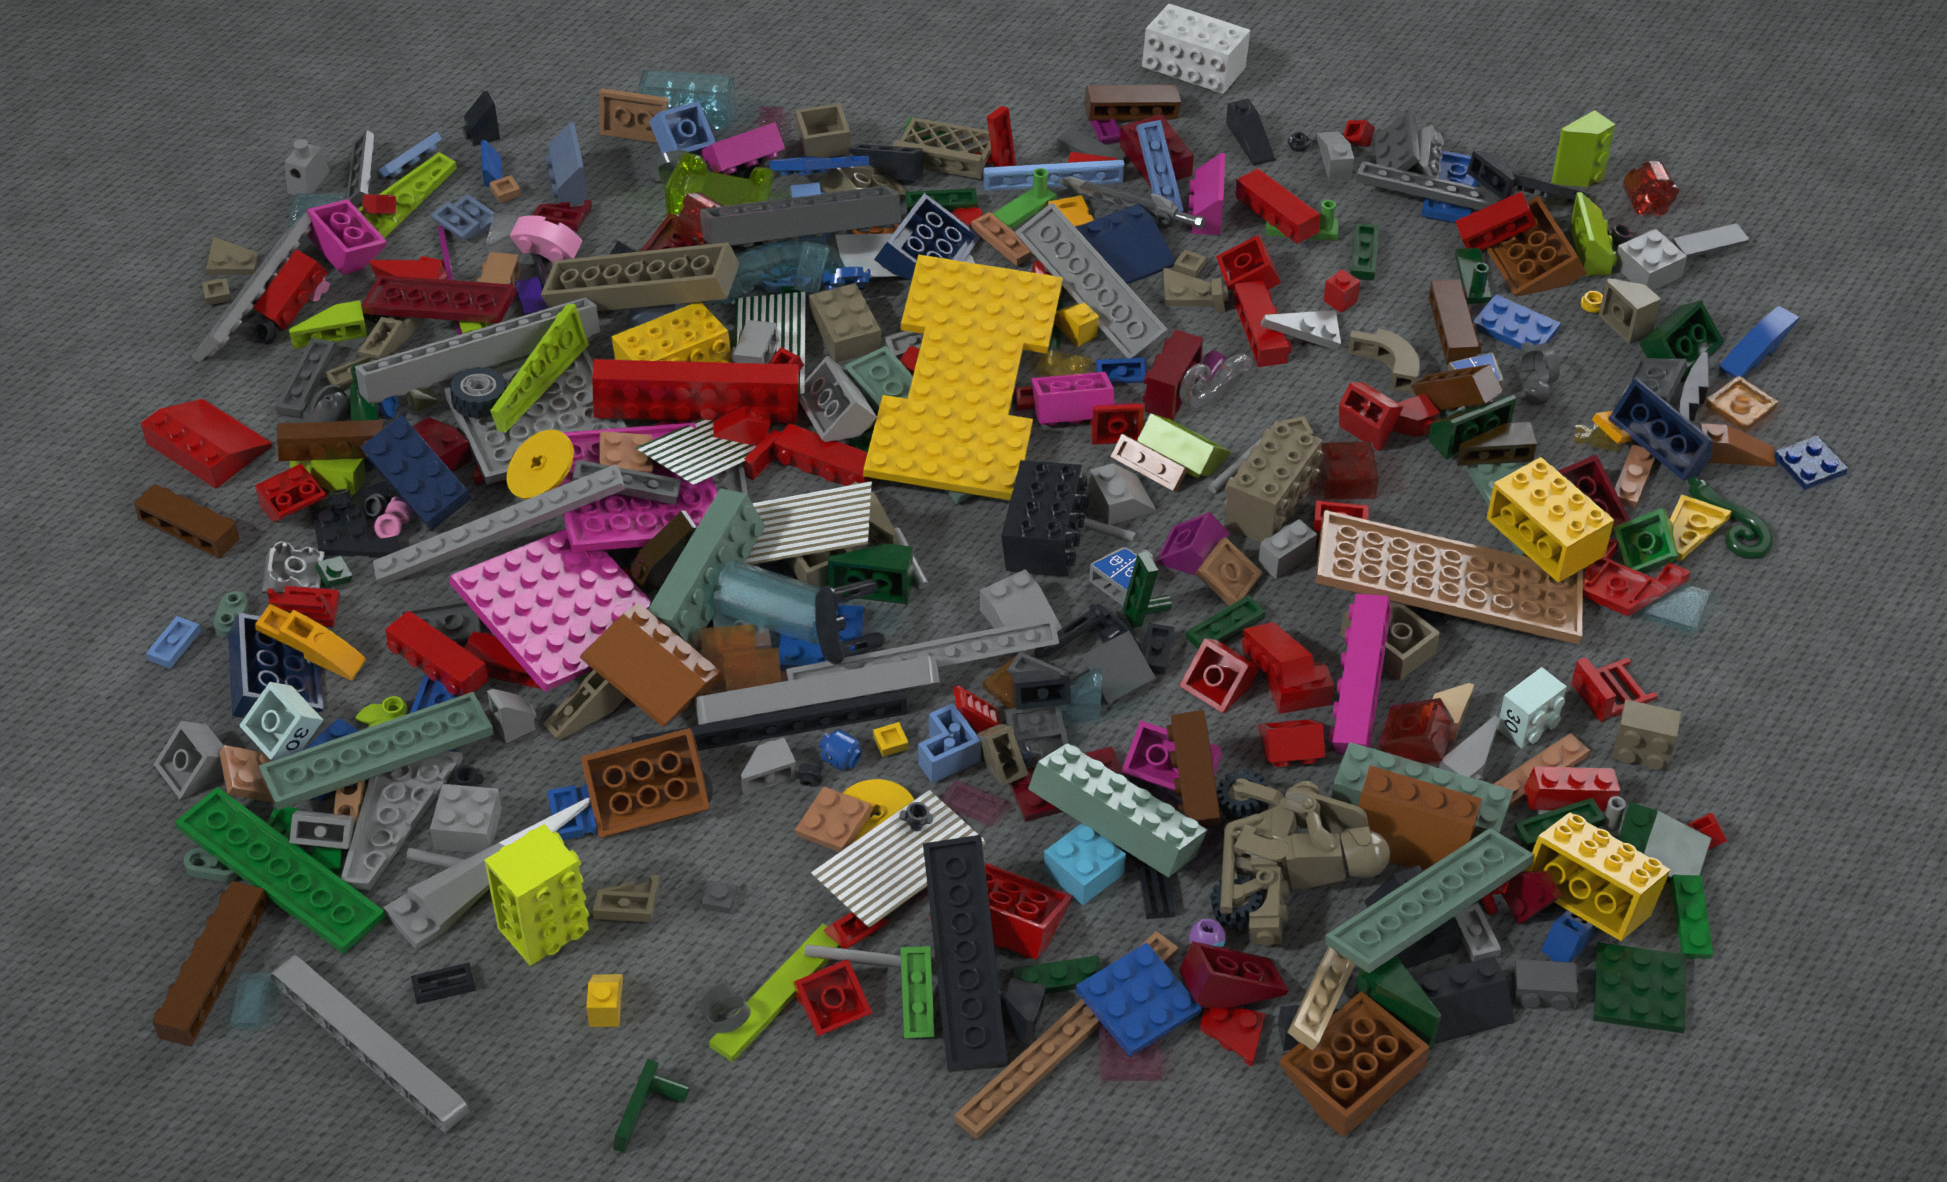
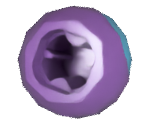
M1201 919L1193 924L1189 932L1190 944L1192 941L1223 948L1226 942L1225 930L1215 920Z

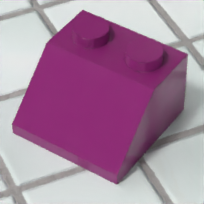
M1211 512L1192 518L1172 527L1155 562L1159 565L1196 575L1195 572L1218 542L1224 537L1227 538L1230 533Z

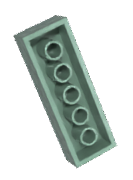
M720 488L648 608L651 614L690 644L692 648L701 639L702 633L709 621L712 620L719 604L725 598L729 587L738 576L739 570L746 558L749 557L753 546L765 528L763 521L746 493Z
M1349 742L1333 783L1332 799L1358 807L1369 765L1482 798L1483 802L1472 839L1489 828L1501 834L1510 808L1513 790Z
M1068 743L1038 761L1028 788L1033 793L1084 825L1091 827L1095 832L1167 877L1173 875L1197 856L1207 831L1194 819L1179 813L1170 804L1163 803L1153 797L1147 790L1137 787L1123 775L1116 774L1105 767L1102 762L1090 758L1082 753L1079 748Z

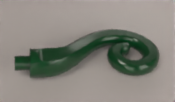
M1696 476L1688 480L1690 485L1688 492L1692 498L1732 511L1730 518L1747 525H1734L1726 532L1725 543L1730 551L1745 559H1759L1769 553L1773 545V537L1769 526L1764 520L1750 510L1718 496L1705 480H1698ZM1755 532L1759 543L1753 546H1746L1741 544L1737 537H1743L1747 541H1751L1755 536Z

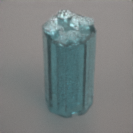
M737 560L728 561L717 582L722 584L721 591L715 590L713 597L714 611L716 613L819 645L815 625L814 600L817 591L821 587Z

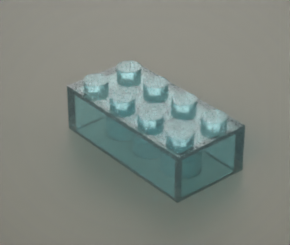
M643 70L638 86L639 94L669 98V109L699 101L710 128L732 130L736 116L734 77Z

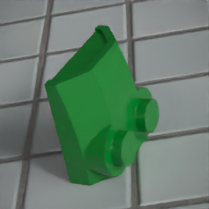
M1663 508L1614 527L1626 567L1644 574L1666 566L1679 557L1673 536V523Z

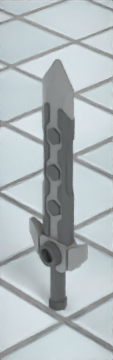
M1071 176L1058 180L1074 193L1122 208H1128L1140 203L1152 217L1157 218L1159 221L1158 225L1166 228L1174 227L1177 221L1193 225L1199 229L1203 228L1205 224L1204 217H1197L1178 211L1175 203L1161 195L1152 193L1151 197L1153 200Z

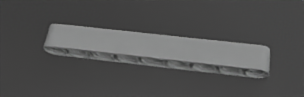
M933 655L696 697L694 702L698 725H705L724 720L750 717L752 715L803 708L809 705L814 706L834 701L855 699L861 696H872L890 691L895 692L940 683L936 657Z
M296 955L292 956L270 974L271 980L279 990L283 988L282 992L299 1007L302 1005L301 1009L318 1024L322 1022L320 1025L337 1040H340L339 1042L356 1057H360L359 1059L379 1075L395 1091H401L399 1094L417 1110L421 1108L420 1112L438 1128L441 1126V1131L446 1133L470 1112L468 1105L459 1094Z

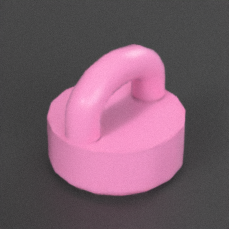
M393 497L387 505L385 514H395L399 517L402 525L410 522L413 511L401 497Z
M386 513L379 516L375 521V532L380 538L398 536L402 529V523L395 514Z

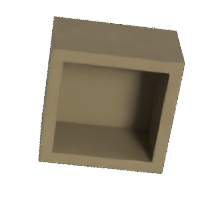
M841 103L795 110L796 132L804 156L826 158L850 154V130Z
M1625 699L1612 758L1623 763H1635L1648 766L1653 770L1661 769L1667 771L1677 739L1681 712Z

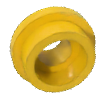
M1597 291L1587 292L1581 298V307L1587 312L1598 313L1603 295Z

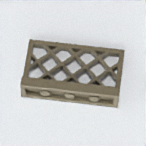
M914 117L900 141L895 140L892 145L923 148V169L977 179L983 177L984 165L991 154L990 141L982 144L978 141L984 138L989 139L988 130ZM916 126L926 128L919 132L914 130ZM939 131H945V132H947V133H945V134H943V135H940V136H937V135L935 134V133H937V132H939ZM928 135L932 136L931 139L926 141L920 139ZM960 135H968V136H969V137H966V138L961 139V140H959V139L957 138V136H960ZM949 139H952L954 141L953 143L944 145L942 143ZM970 143H974L976 145L968 149H965L964 147L965 145Z

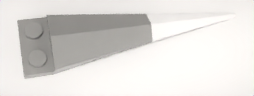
M586 798L408 888V893L383 907L385 915L417 951L446 932L490 889L484 861L486 858L498 852L503 846L520 839L528 831L536 829L543 824L552 832L557 831L590 805V798Z

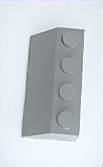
M828 356L805 380L804 394H798L799 402L819 436L825 442L861 436L865 430L872 426L877 418L858 386L847 375L844 368Z

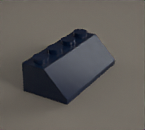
M1634 378L1609 419L1631 435V438L1683 481L1689 480L1693 476L1698 477L1712 457L1713 440L1642 381Z

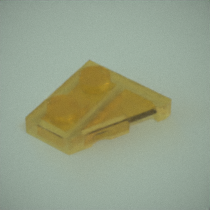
M1048 350L1047 354L1042 353L1037 366V372L1045 377L1089 373L1092 358Z

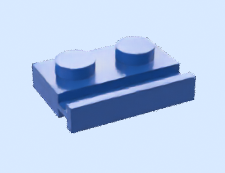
M587 783L583 787L578 788L574 785L547 790L551 815L586 798H590ZM591 800L588 807L556 831L562 840L583 837L585 833L593 832V835L597 834Z

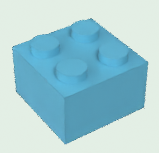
M1081 823L1044 851L1043 871L1069 894L1074 895L1073 897L1078 902L1085 905L1124 875L1126 854L1110 840L1095 832L1091 827Z

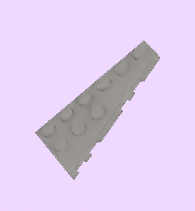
M445 751L369 779L341 875L343 881L354 889L371 890L440 793L442 784L447 783L462 762V752Z

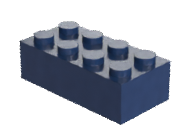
M400 415L361 446L368 460L430 531L471 500L467 489L403 415Z

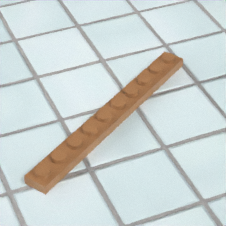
M1157 931L1141 944L1143 945L1147 942L1166 965L1178 955V947ZM1081 999L954 1115V1122L977 1140L1101 1026L1102 1023Z

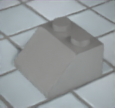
M1114 463L1090 469L1089 491L1108 525L1156 513V508L1136 474Z
M181 721L153 765L178 798L183 800L223 777L219 754L223 744L207 724Z

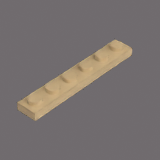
M1328 947L1287 1033L1311 1050L1320 1042L1355 966L1353 962L1331 947Z

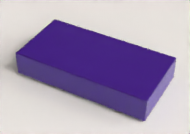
M539 277L515 281L524 316L548 309L541 296L543 290Z

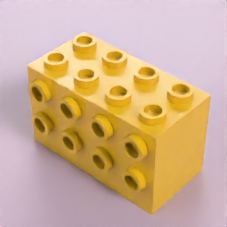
M701 301L611 336L615 360L732 363L728 330Z
M1541 457L1494 483L1486 518L1558 583L1605 556L1614 519L1607 512H1604L1588 496L1576 488L1571 481L1567 480Z
M1570 812L1538 836L1532 854H1534L1533 863L1525 869V871L1529 872L1548 870L1562 894V897L1555 901L1556 904L1620 941L1651 917L1671 870L1662 865L1659 860L1642 854L1631 844L1619 841L1612 837L1608 831L1598 829L1586 822L1583 817Z

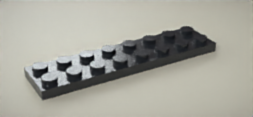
M981 835L923 843L947 1069L949 1072L1009 1064Z

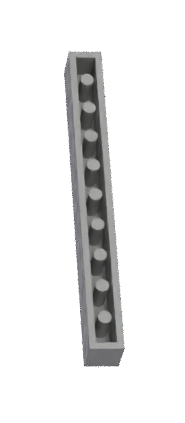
M585 297L568 302V304L576 305L587 338L600 332L597 306ZM567 303L355 366L360 395L369 403H378L387 397L405 395L413 389L428 388L433 383L439 381H450L459 372L469 368L496 367L501 362L511 359H522L524 355L533 352L555 321L557 314L563 310Z

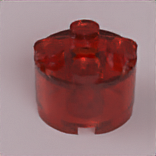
M1648 161L1642 163L1643 167L1637 170L1633 168L1628 172L1623 181V188L1637 214L1656 213V215L1662 216L1668 212L1669 207L1675 201L1679 189L1663 163Z
M689 192L683 200L684 206L680 214H676L671 226L675 228L677 235L695 245H706L704 244L706 240L702 237L700 209L724 205L700 192L694 194Z

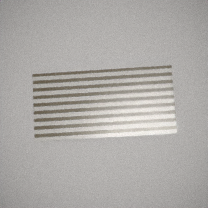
M872 482L752 503L765 528L742 566L868 544Z
M930 790L913 802H920L928 807L929 813L933 816L931 824H925L918 832L912 831L907 822L899 818L900 812L907 810V805L811 872L869 928L927 886L923 843L979 835Z

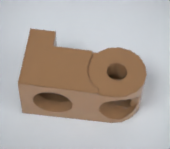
M364 780L354 783L358 788L343 787L336 790L334 814L355 816L354 828L356 827L367 790Z

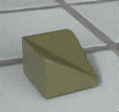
M431 386L413 389L404 395L416 412L438 403V398Z

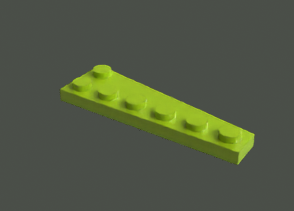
M439 152L380 193L396 196V213H363V206L358 210L385 239L457 169L456 161Z
M567 303L563 310L557 314L553 324L491 409L492 417L499 432L506 433L589 346L575 304Z

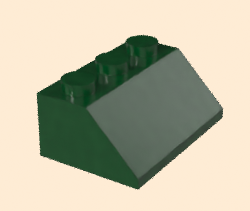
M1702 300L1679 306L1639 344L1647 358L1686 359L1687 369L1681 379L1684 380L1689 375L1691 368L1702 352H1707L1709 357L1724 343V340Z
M1514 395L1494 397L1495 401L1484 406L1477 404L1474 407L1459 410L1452 415L1437 419L1431 424L1430 443L1446 460L1457 456L1461 443L1502 424L1512 423L1516 397Z

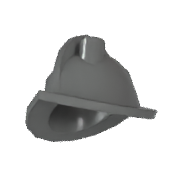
M334 384L325 386L314 395L311 404L304 409L303 418L307 422H335L351 419L350 394H346L340 386Z

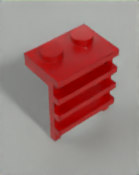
M285 586L284 594L275 593L274 589H267L269 604L288 613L295 610L324 627H334L340 599L338 590Z
M1586 657L1576 661L1571 685L1600 723L1608 717L1619 716L1623 711L1625 699L1631 700L1610 673L1612 671L1617 673L1636 698L1631 701L1647 704L1658 697L1656 692L1645 695L1624 667L1631 663L1629 658L1595 669ZM1616 696L1622 703L1621 705L1615 703Z

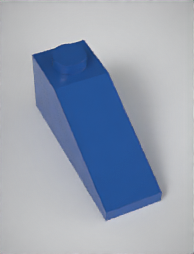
M1566 911L1554 921L1541 951L1549 955V958L1554 962L1571 963L1580 954L1598 930V927L1574 913Z

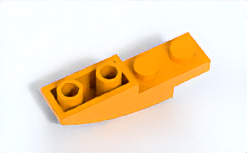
M269 604L255 624L257 631L303 652L305 659L350 681H353L366 662V658L345 640L295 610L288 613Z

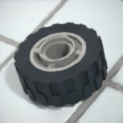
M475 367L474 369L469 368L459 372L450 382L452 407L454 410H457V413L463 414L465 417L487 418L492 415L491 409L506 390V380L501 373L499 374L496 370H490L489 368Z

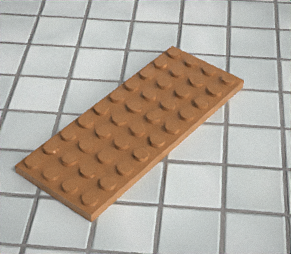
M1327 510L1324 511L1315 583L1326 587L1348 590L1352 593L1388 596L1389 600L1404 605H1412L1434 612L1438 611L1460 618L1464 617L1481 621L1485 624H1494L1511 630L1524 631L1537 636L1580 644L1582 638L1583 570L1558 583L1529 557Z

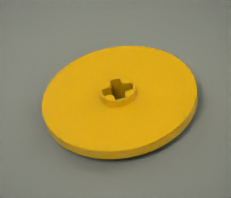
M544 430L528 438L517 449L509 463L507 484L510 491L518 498L527 500L557 488L567 476L573 462L574 448L571 440L558 430Z
M882 779L862 781L847 788L843 794L870 803L873 808L871 814H874L872 817L869 816L852 844L913 802L914 799L908 790L895 782Z

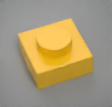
M899 722L873 730V738L882 757L909 749V742Z

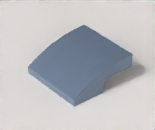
M468 194L454 205L446 202L431 215L434 221L462 240L479 236L501 221L498 214Z

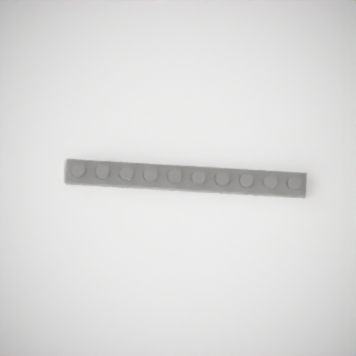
M617 464L376 559L373 561L376 581L379 585L388 584L625 490L621 471Z
M1054 617L846 657L837 665L825 661L789 668L786 671L789 681L933 655L936 657L937 668L1056 645L1059 644Z

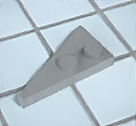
M1334 310L1265 315L1260 322L1263 327L1330 349H1338L1341 345L1337 314Z

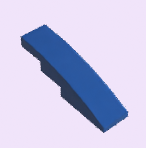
M1778 306L1735 346L1719 365V370L1741 381L1752 367L1756 368L1767 354L1771 355L1800 320V317Z

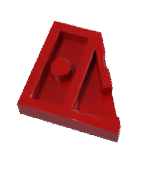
M1211 1006L1204 1010L1200 1030L1210 1038L1218 1040L1220 1045L1229 1052L1232 1050L1244 1059V1063L1253 1067L1265 1014L1239 1007L1221 1009Z

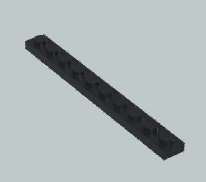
M905 690L890 691L878 695L861 696L855 699L834 701L814 706L809 705L803 708L752 715L750 717L724 720L705 725L700 724L688 728H691L695 736L697 749L701 751L907 715V697ZM688 728L643 734L631 737V741L634 743Z

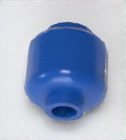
M836 730L832 734H825L819 744V747L822 749L821 759L840 771H844L847 768L852 769L862 755L860 741L842 730Z

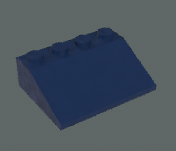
M924 193L874 260L892 274L912 280L918 255L963 262L981 236Z
M1140 203L1075 227L1126 284L1161 272L1163 268L1169 269L1174 267L1175 260L1153 217Z
M238 613L228 633L232 716L245 718L269 682L292 686L316 712H322L323 697L320 666L305 659L303 652L257 631L255 624L260 616Z

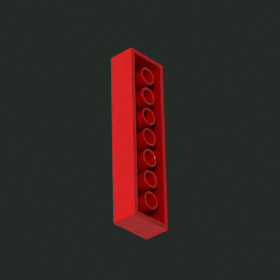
M594 359L592 376L593 418L696 421L703 418L705 420H717L743 406H758L769 411L770 422L797 423L798 364Z

